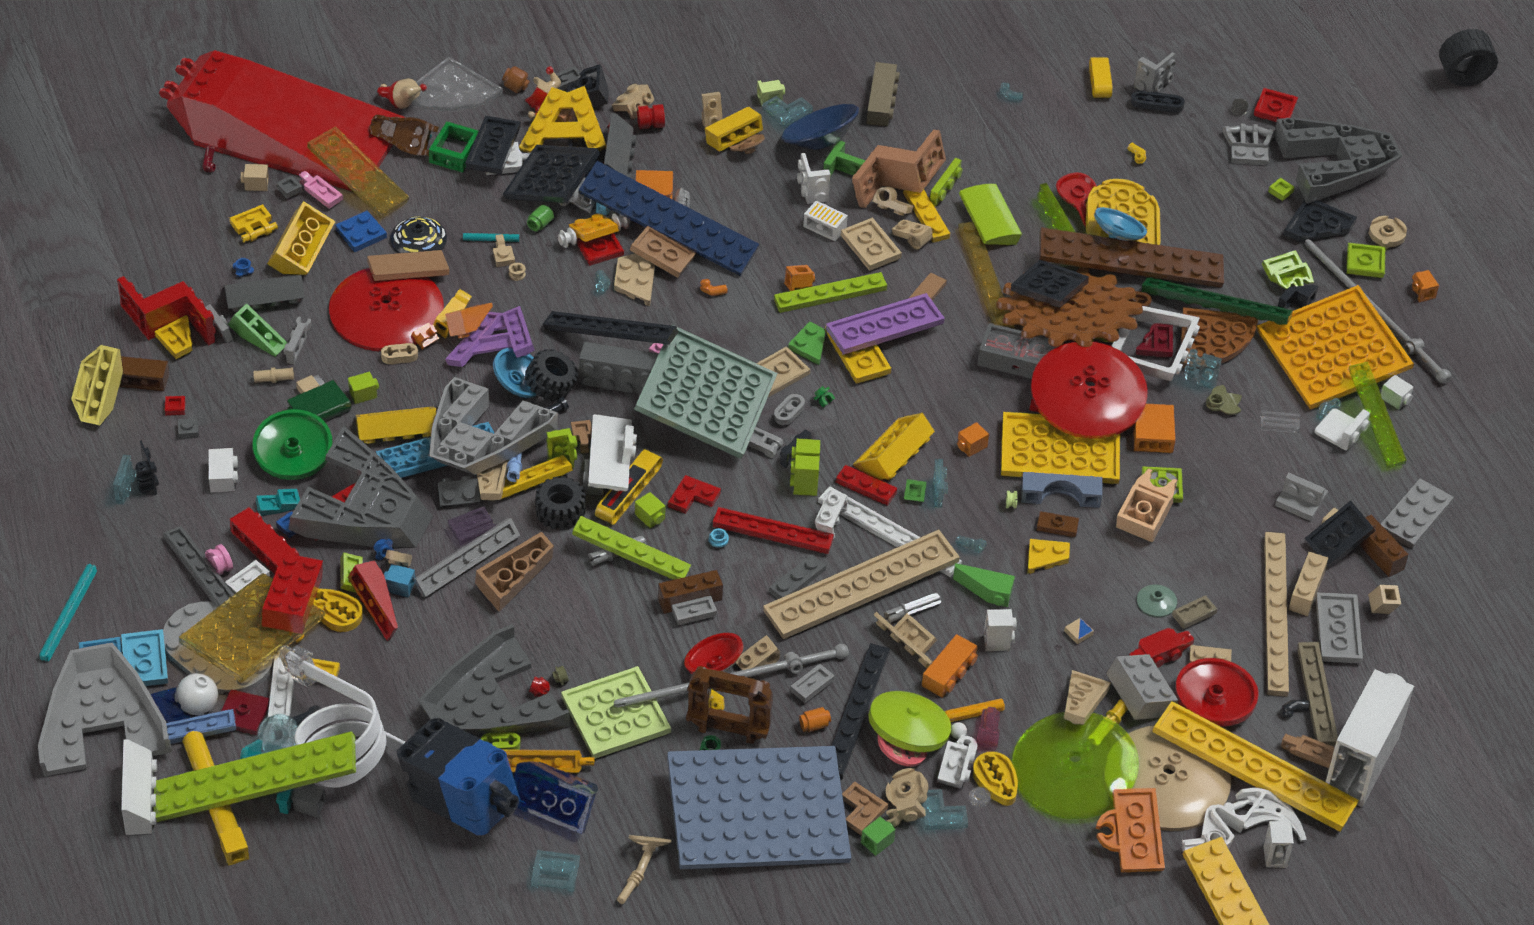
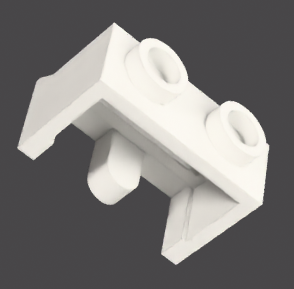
M831 490L830 494L827 493L815 519L818 531L834 534L835 538L834 525H838L840 522L839 513L841 509L847 510L849 507L846 494Z

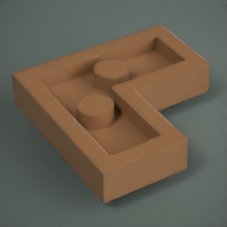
M856 782L842 794L843 801L855 809L846 818V824L861 836L862 830L888 809L886 802Z

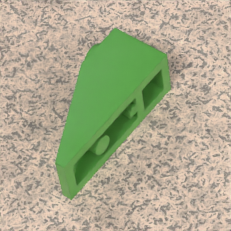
M245 304L228 323L241 338L275 357L285 348L287 343L248 304Z
M955 563L953 575L955 581L988 603L1008 607L1015 576Z

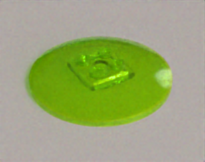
M1060 712L1034 723L1017 742L1012 764L1016 771L1020 793L1035 808L1049 815L1064 819L1092 818L1114 809L1113 789L1134 788L1139 773L1138 752L1130 735L1113 720L1092 713L1084 725L1074 724L1070 720L1064 719L1065 712ZM1073 756H1078L1081 758L1077 762H1073L1070 760V758Z

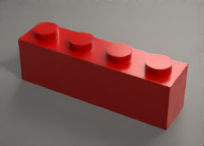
M250 507L230 518L231 532L274 574L283 553L300 556L295 548H291L287 544L283 536H279L270 524H266L260 514L254 512Z

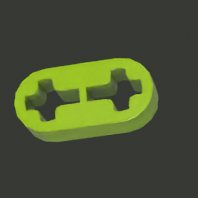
M514 732L486 733L481 737V740L492 742L493 746L501 750H519L521 746L520 736Z

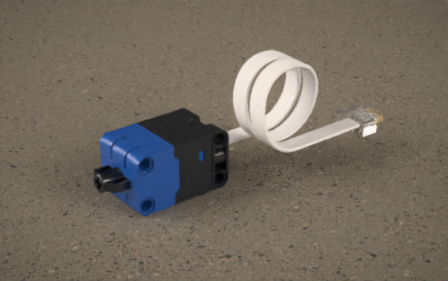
M285 645L278 651L284 669L291 674L293 681L307 688L318 681L365 705L352 703L331 705L312 713L298 726L295 732L296 745L305 743L306 739L318 728L337 720L360 719L369 722V724L359 721L336 723L318 731L309 738L307 742L352 731L355 736H359L355 741L356 760L374 743L370 751L356 763V773L317 782V784L337 788L355 783L366 776L377 765L387 746L397 751L396 754L401 769L408 774L407 787L411 800L473 832L475 835L487 834L504 816L509 818L515 812L520 798L507 754L504 750L465 732L458 726H454L441 718L429 720L405 742L384 731L375 701L367 692L314 666L312 652L298 645L293 649Z

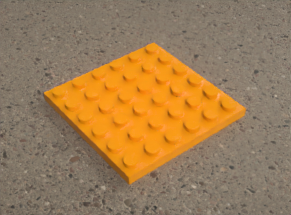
M1359 285L1294 310L1292 318L1287 325H1278L1272 321L1257 325L1258 333L1310 410L1410 370L1414 366L1410 357Z

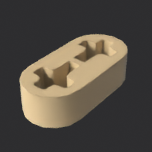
M412 343L385 346L381 350L382 361L386 364L414 362L418 358V348Z

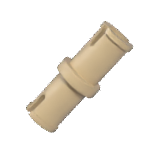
M274 367L271 370L254 371L255 383L270 381L277 383V381L294 380L293 367L276 369Z

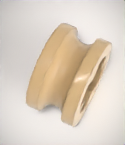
M522 263L511 264L509 266V277L515 281L525 278V266Z

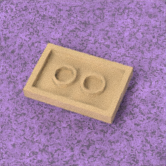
M873 218L841 230V237L869 271L898 260L902 256V252Z

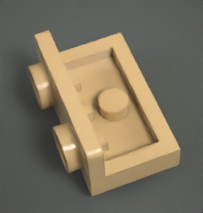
M632 84L624 94L617 97L612 107L614 111H627L630 118L635 119L637 117V106H649L654 101V97L648 85Z

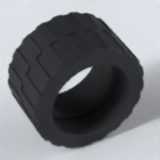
M1467 29L1454 33L1442 43L1439 49V59L1446 76L1452 84L1466 87L1479 84L1488 79L1498 67V56L1490 37L1479 29Z

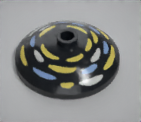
M417 216L407 218L399 222L391 232V244L397 253L443 250L447 242L445 228L438 221L428 217Z

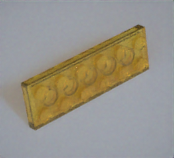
M336 126L308 142L307 148L380 218L408 202L409 196Z

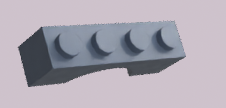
M1023 472L1021 503L1041 504L1047 496L1063 493L1075 498L1080 507L1100 508L1102 477Z

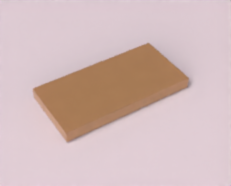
M442 250L367 256V262L374 281L449 275V267Z

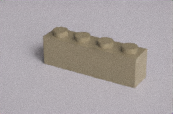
M876 62L868 106L867 124L888 126L889 119L893 120L894 109H891V107H895L896 96L893 95H897L898 84L895 83H899L900 72H897V64Z

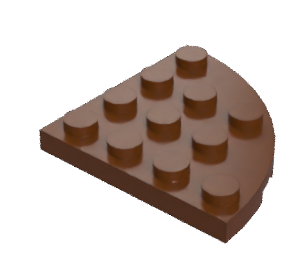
M1183 308L1182 314L1200 317L1197 324L1200 328L1196 337L1193 335L1191 337L1194 339L1191 349L1186 348V351L1189 353L1185 362H1180V364H1183L1182 368L1210 367L1234 358L1252 341L1257 329L1258 319L1251 316H1240L1237 313ZM1182 327L1181 345L1188 331L1187 327Z

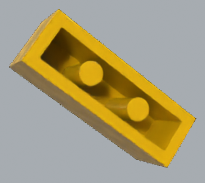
M746 107L705 127L707 144L720 152L762 131L761 114L750 107Z

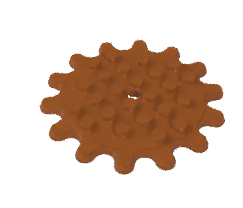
M1080 267L1076 272L1089 276V283L1060 308L1011 291L1012 283H1006L1003 287V293L1011 297L999 298L996 303L998 309L1011 311L1005 314L1002 319L1005 325L1024 326L1021 331L1023 338L1030 339L1043 335L1048 338V344L1054 347L1062 345L1066 340H1074L1082 347L1092 346V339L1098 337L1110 342L1118 341L1119 334L1117 329H1136L1138 326L1136 319L1129 317V315L1142 314L1143 307L1140 303L1128 301L1136 297L1134 288L1115 287L1117 279L1114 275L1094 277L1090 275L1089 269L1085 267Z

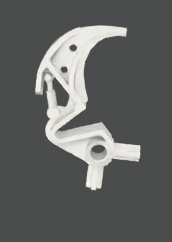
M1248 788L1242 789L1236 794L1238 802L1233 804L1227 802L1224 805L1217 804L1207 808L1201 838L1182 840V850L1190 849L1219 837L1223 838L1229 849L1235 836L1226 824L1241 833L1244 828L1248 829L1262 822H1291L1292 829L1298 835L1300 842H1306L1307 839L1299 819L1289 804L1280 800L1269 790ZM1246 804L1253 805L1246 815H1237L1234 811L1244 807Z

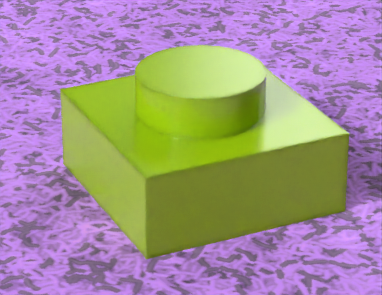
M1279 178L1269 186L1268 192L1283 201L1294 192L1295 187L1284 179Z

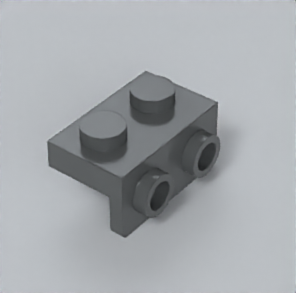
M473 476L461 477V480L453 481V478L441 479V482H438L440 507L480 503L478 478L473 479Z

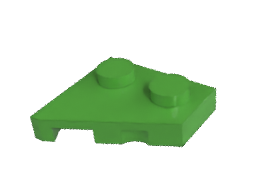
M809 322L791 340L788 348L819 365L825 339V329Z

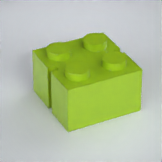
M797 439L796 447H792V458L795 460L791 459V473L794 475L791 474L790 486H794L793 495L817 496L820 440Z

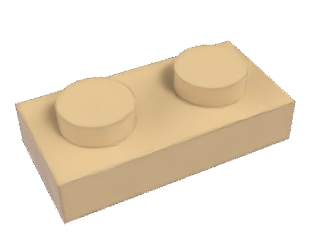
M1191 645L1189 663L1203 658H1219L1231 661L1232 649Z

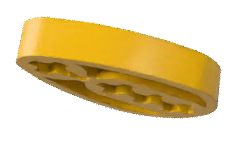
M318 589L312 609L324 625L337 632H348L360 625L363 618L362 606L356 598L336 590Z
M986 752L979 755L974 761L972 772L977 785L996 802L1005 806L1014 804L1018 780L1011 760L999 752ZM988 763H992L991 768L993 771H997L996 777L998 779H994V772L989 771L990 765Z

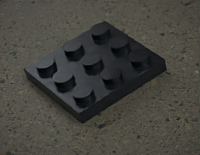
M1039 260L1011 284V291L1060 308L1089 283V276Z

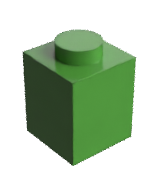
M880 816L862 830L861 844L877 856L894 842V826Z

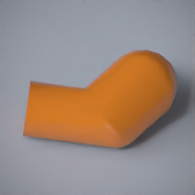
M709 279L700 281L701 291L710 296L728 293L726 285L712 286Z

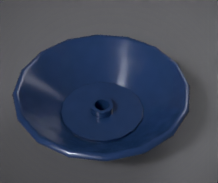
M839 104L812 112L790 124L783 131L781 139L786 143L813 150L829 147L839 142L845 136L858 116L859 107L854 104Z

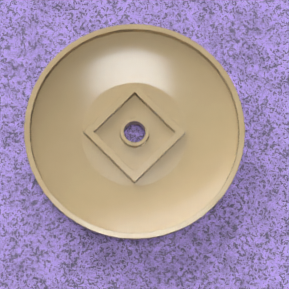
M1154 726L1134 730L1122 737L1109 752L1104 769L1105 785L1112 801L1113 789L1156 788L1160 830L1183 831L1199 827L1204 823L1207 808L1217 804L1224 805L1227 802L1231 787V776L1227 771L1153 733ZM1165 769H1170V770H1172L1174 773H1173V774H1167V773L1164 772L1163 770H1165Z

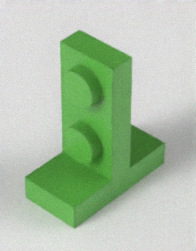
M839 141L825 160L823 170L829 169L830 177L835 169L854 175L866 160L845 154V142Z

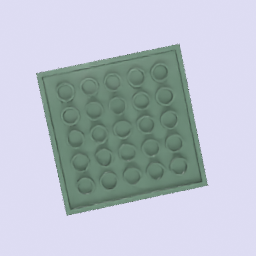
M677 327L679 332L671 344H663L634 410L742 459L778 373Z

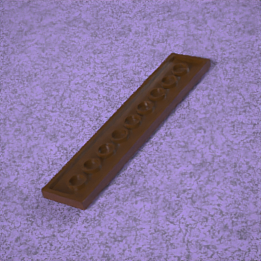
M1041 227L1039 232V260L1220 288L1224 285L1223 254L1136 241H1124L1116 238Z

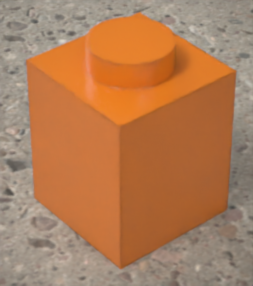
M976 422L958 433L957 445L961 451L970 457L988 447L989 433Z

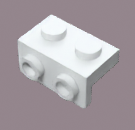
M950 741L947 742L937 782L960 789L963 782L968 783L971 770H967L969 763L973 764L976 751H972L973 743H969V746H964Z

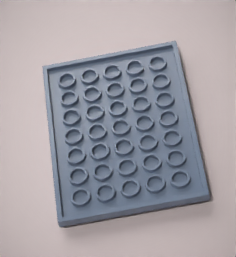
M835 746L667 752L680 869L849 863L851 861Z

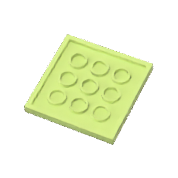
M638 666L561 692V698L594 759L671 733V727L656 699L619 708L614 706L613 702L616 699L651 692Z

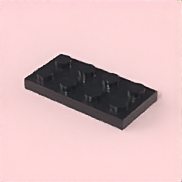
M485 115L466 160V169L501 175L521 128V122Z

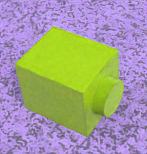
M370 371L348 378V390L355 404L377 398L379 384L376 378L373 379Z
M651 492L635 501V515L649 528L663 522L666 506Z

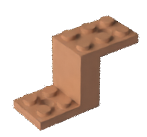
M933 130L917 151L878 145L852 177L859 207L866 208L874 198L877 190L882 186L921 193L946 161L940 131Z

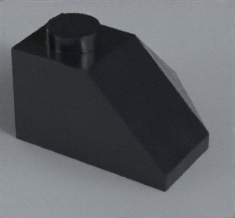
M601 64L584 69L579 74L581 77L575 83L571 82L567 86V92L585 86L593 108L608 104L609 90Z

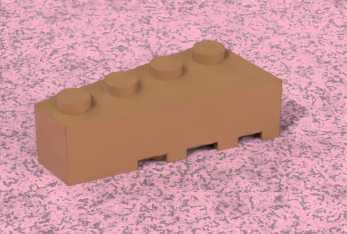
M540 532L476 570V586L500 612L552 560L554 545Z

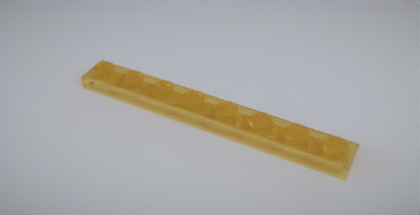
M974 222L958 224V230L991 323L1015 329L1014 325H1005L1002 322L1004 315L1009 313V310H1001L996 307L998 299L1004 296L986 246Z

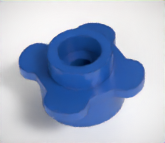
M240 258L233 264L236 275L239 277L254 272V268L251 267V261L246 258Z
M381 539L375 543L373 548L376 552L375 557L377 560H382L386 556L387 550H394L392 549V540Z

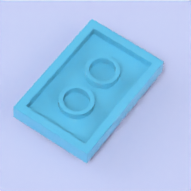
M163 629L121 634L123 656L137 671L144 685L168 683Z

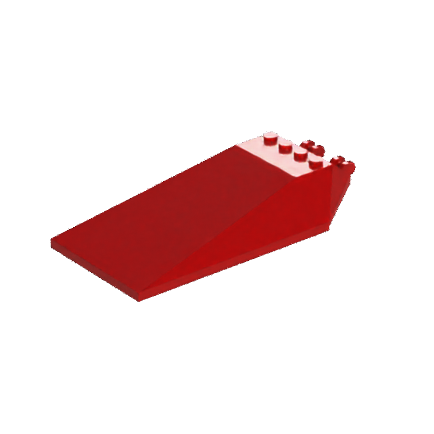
M216 50L199 56L195 63L189 58H182L181 65H177L175 69L178 75L184 76L179 86L173 81H166L164 84L165 88H161L159 91V95L168 100L167 108L192 139L194 145L203 148L213 146L216 152L257 164L268 165V167L298 176L306 171L313 178L318 175L332 186L359 194L364 192L393 144L370 133L372 118L375 115L405 118L404 116L256 62Z

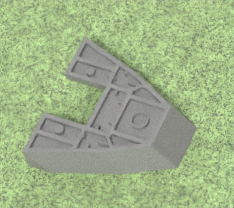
M106 643L70 650L53 688L38 743L39 761L44 776L87 769L83 733L125 726L126 739L151 750L152 756L171 753L172 749L164 717L137 671L113 643Z

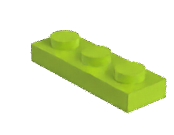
M955 158L931 190L930 200L935 207L940 201L945 199L947 191L953 188L955 180L961 177L963 171L961 168L962 160Z

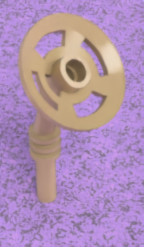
M629 835L628 838L635 843L643 845L642 850L645 851L637 869L627 879V885L618 896L617 901L624 904L634 888H637L644 879L643 874L656 847L667 845L672 840Z

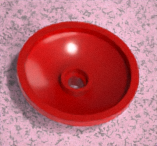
M719 633L707 637L693 646L687 653L684 661L685 667L691 674L699 666L716 671H726L739 659L744 647L743 642L734 633Z

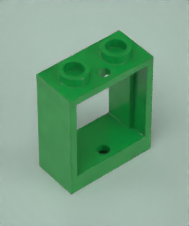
M446 121L429 149V163L464 172L466 160L479 130ZM448 137L468 142L462 153L442 148Z

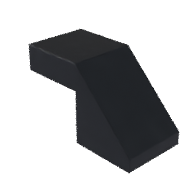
M1318 286L1289 287L1280 296L1278 307L1288 309L1294 303L1302 308L1312 304L1316 299Z

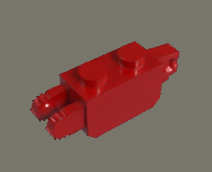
M1166 628L1140 639L1138 649L1130 652L1129 656L1149 654L1157 668L1167 662L1178 660L1182 656L1183 650L1193 645L1194 638L1189 631L1176 633L1174 629Z

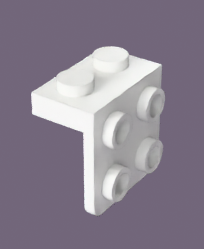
M801 153V160H798L800 173H797L798 184L802 185V197L806 198L807 204L814 203L815 201H829V169L811 172L806 154Z
M1332 409L1315 428V434L1347 451L1353 443L1357 442L1363 431L1365 432L1370 425V421H1368L1370 412L1363 409L1354 419L1338 409Z

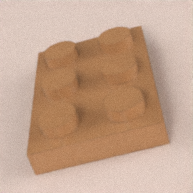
M649 226L644 229L630 248V251L677 278L696 255L695 251Z

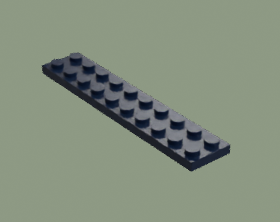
M598 161L578 189L579 194L644 227L649 226L695 251L696 254L739 276H742L759 248V243Z

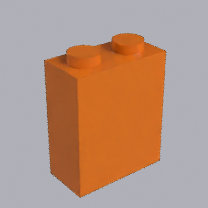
M1146 404L1141 417L1133 425L1134 451L1173 453L1175 445L1174 405Z

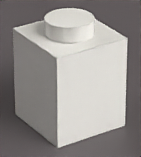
M1394 375L1383 385L1380 398L1399 410L1402 406L1408 405L1412 400L1413 386Z

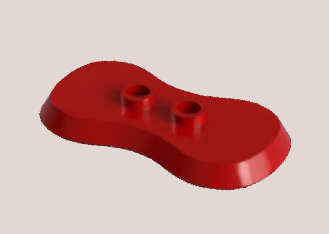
M1070 173L1057 181L1056 189L1060 197L1080 213L1082 222L1086 227L1087 199L1091 190L1097 187L1091 177L1084 173Z

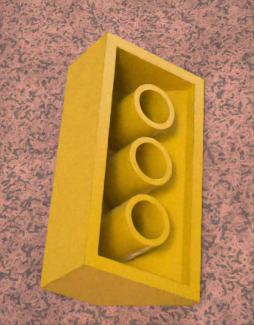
M303 201L294 212L267 264L282 274L307 275L335 221Z
M431 406L355 415L358 437L360 440H363L364 444L375 443V439L383 438V441H393L396 436H403V439L415 438L414 434H422L423 437H429L432 433L436 408Z
M923 413L898 418L853 465L874 478L889 480L896 475V471L908 463L907 460L911 456L918 453V448L927 443L935 431Z

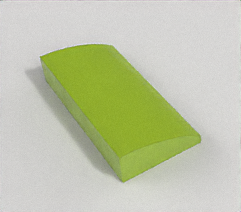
M982 184L960 190L959 195L984 244L1017 245L1022 233L996 184Z

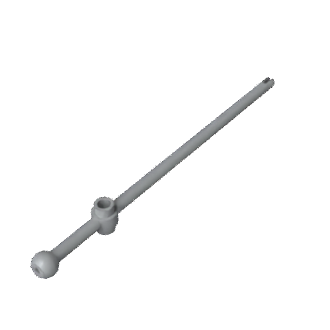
M1305 240V246L1348 288L1357 286L1311 240ZM1367 296L1386 325L1405 343L1403 349L1407 355L1416 354L1436 374L1438 382L1441 384L1448 383L1451 380L1450 371L1441 369L1422 350L1425 347L1423 340L1420 338L1411 339Z
M838 644L832 650L799 657L794 652H788L784 656L785 661L730 674L752 677L783 669H788L792 673L797 674L802 671V665L834 657L844 660L848 657L849 650L845 644ZM689 683L616 699L613 703L616 708L688 692L687 687Z

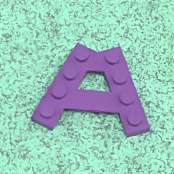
M518 306L504 313L488 312L478 329L469 332L470 336L464 337L445 360L448 365L463 367L475 354L513 348L518 358L535 351L521 307ZM507 329L508 331L507 333L491 335L497 330Z

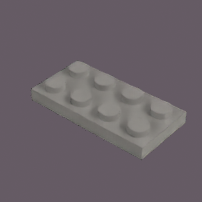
M1420 478L1383 520L1381 525L1395 540L1413 549L1451 505L1454 497Z
M1317 592L1316 609L1322 661L1362 663L1363 653L1357 594Z

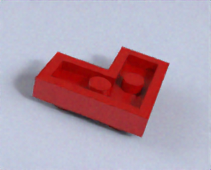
M685 475L668 501V507L685 514L694 500L713 507L721 494V488Z

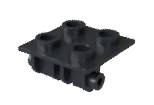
M141 440L142 461H139L135 466L138 489L142 493L153 490L155 495H157L156 486H159L156 474H154L157 473L155 462L150 461L151 454L149 448H145Z

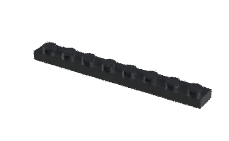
M552 311L543 322L546 330L670 345L679 332L677 326L556 311Z
M870 643L832 746H835L839 776L842 780L890 654V648Z

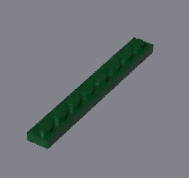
M1149 277L1142 284L1141 292H1146L1152 296L1159 295L1169 300L1176 299L1187 304H1198L1204 308H1216L1222 312H1233L1240 316H1251L1261 321H1272L1278 325H1287L1293 314V310Z

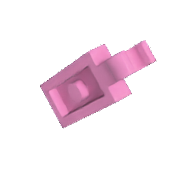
M306 171L299 174L302 178L299 183L304 186V190L328 209L343 200V194L318 175L313 178Z

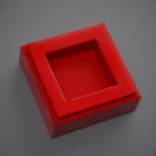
M165 396V416L185 415V396Z

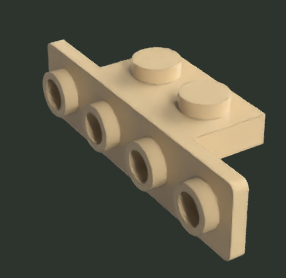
M877 612L874 614L878 620L876 624L884 631L886 629L891 631L890 636L897 643L902 641L905 644L904 649L912 656L917 654L920 657L918 661L924 667L928 668L933 661L925 653L937 639L913 617L906 613L893 627Z

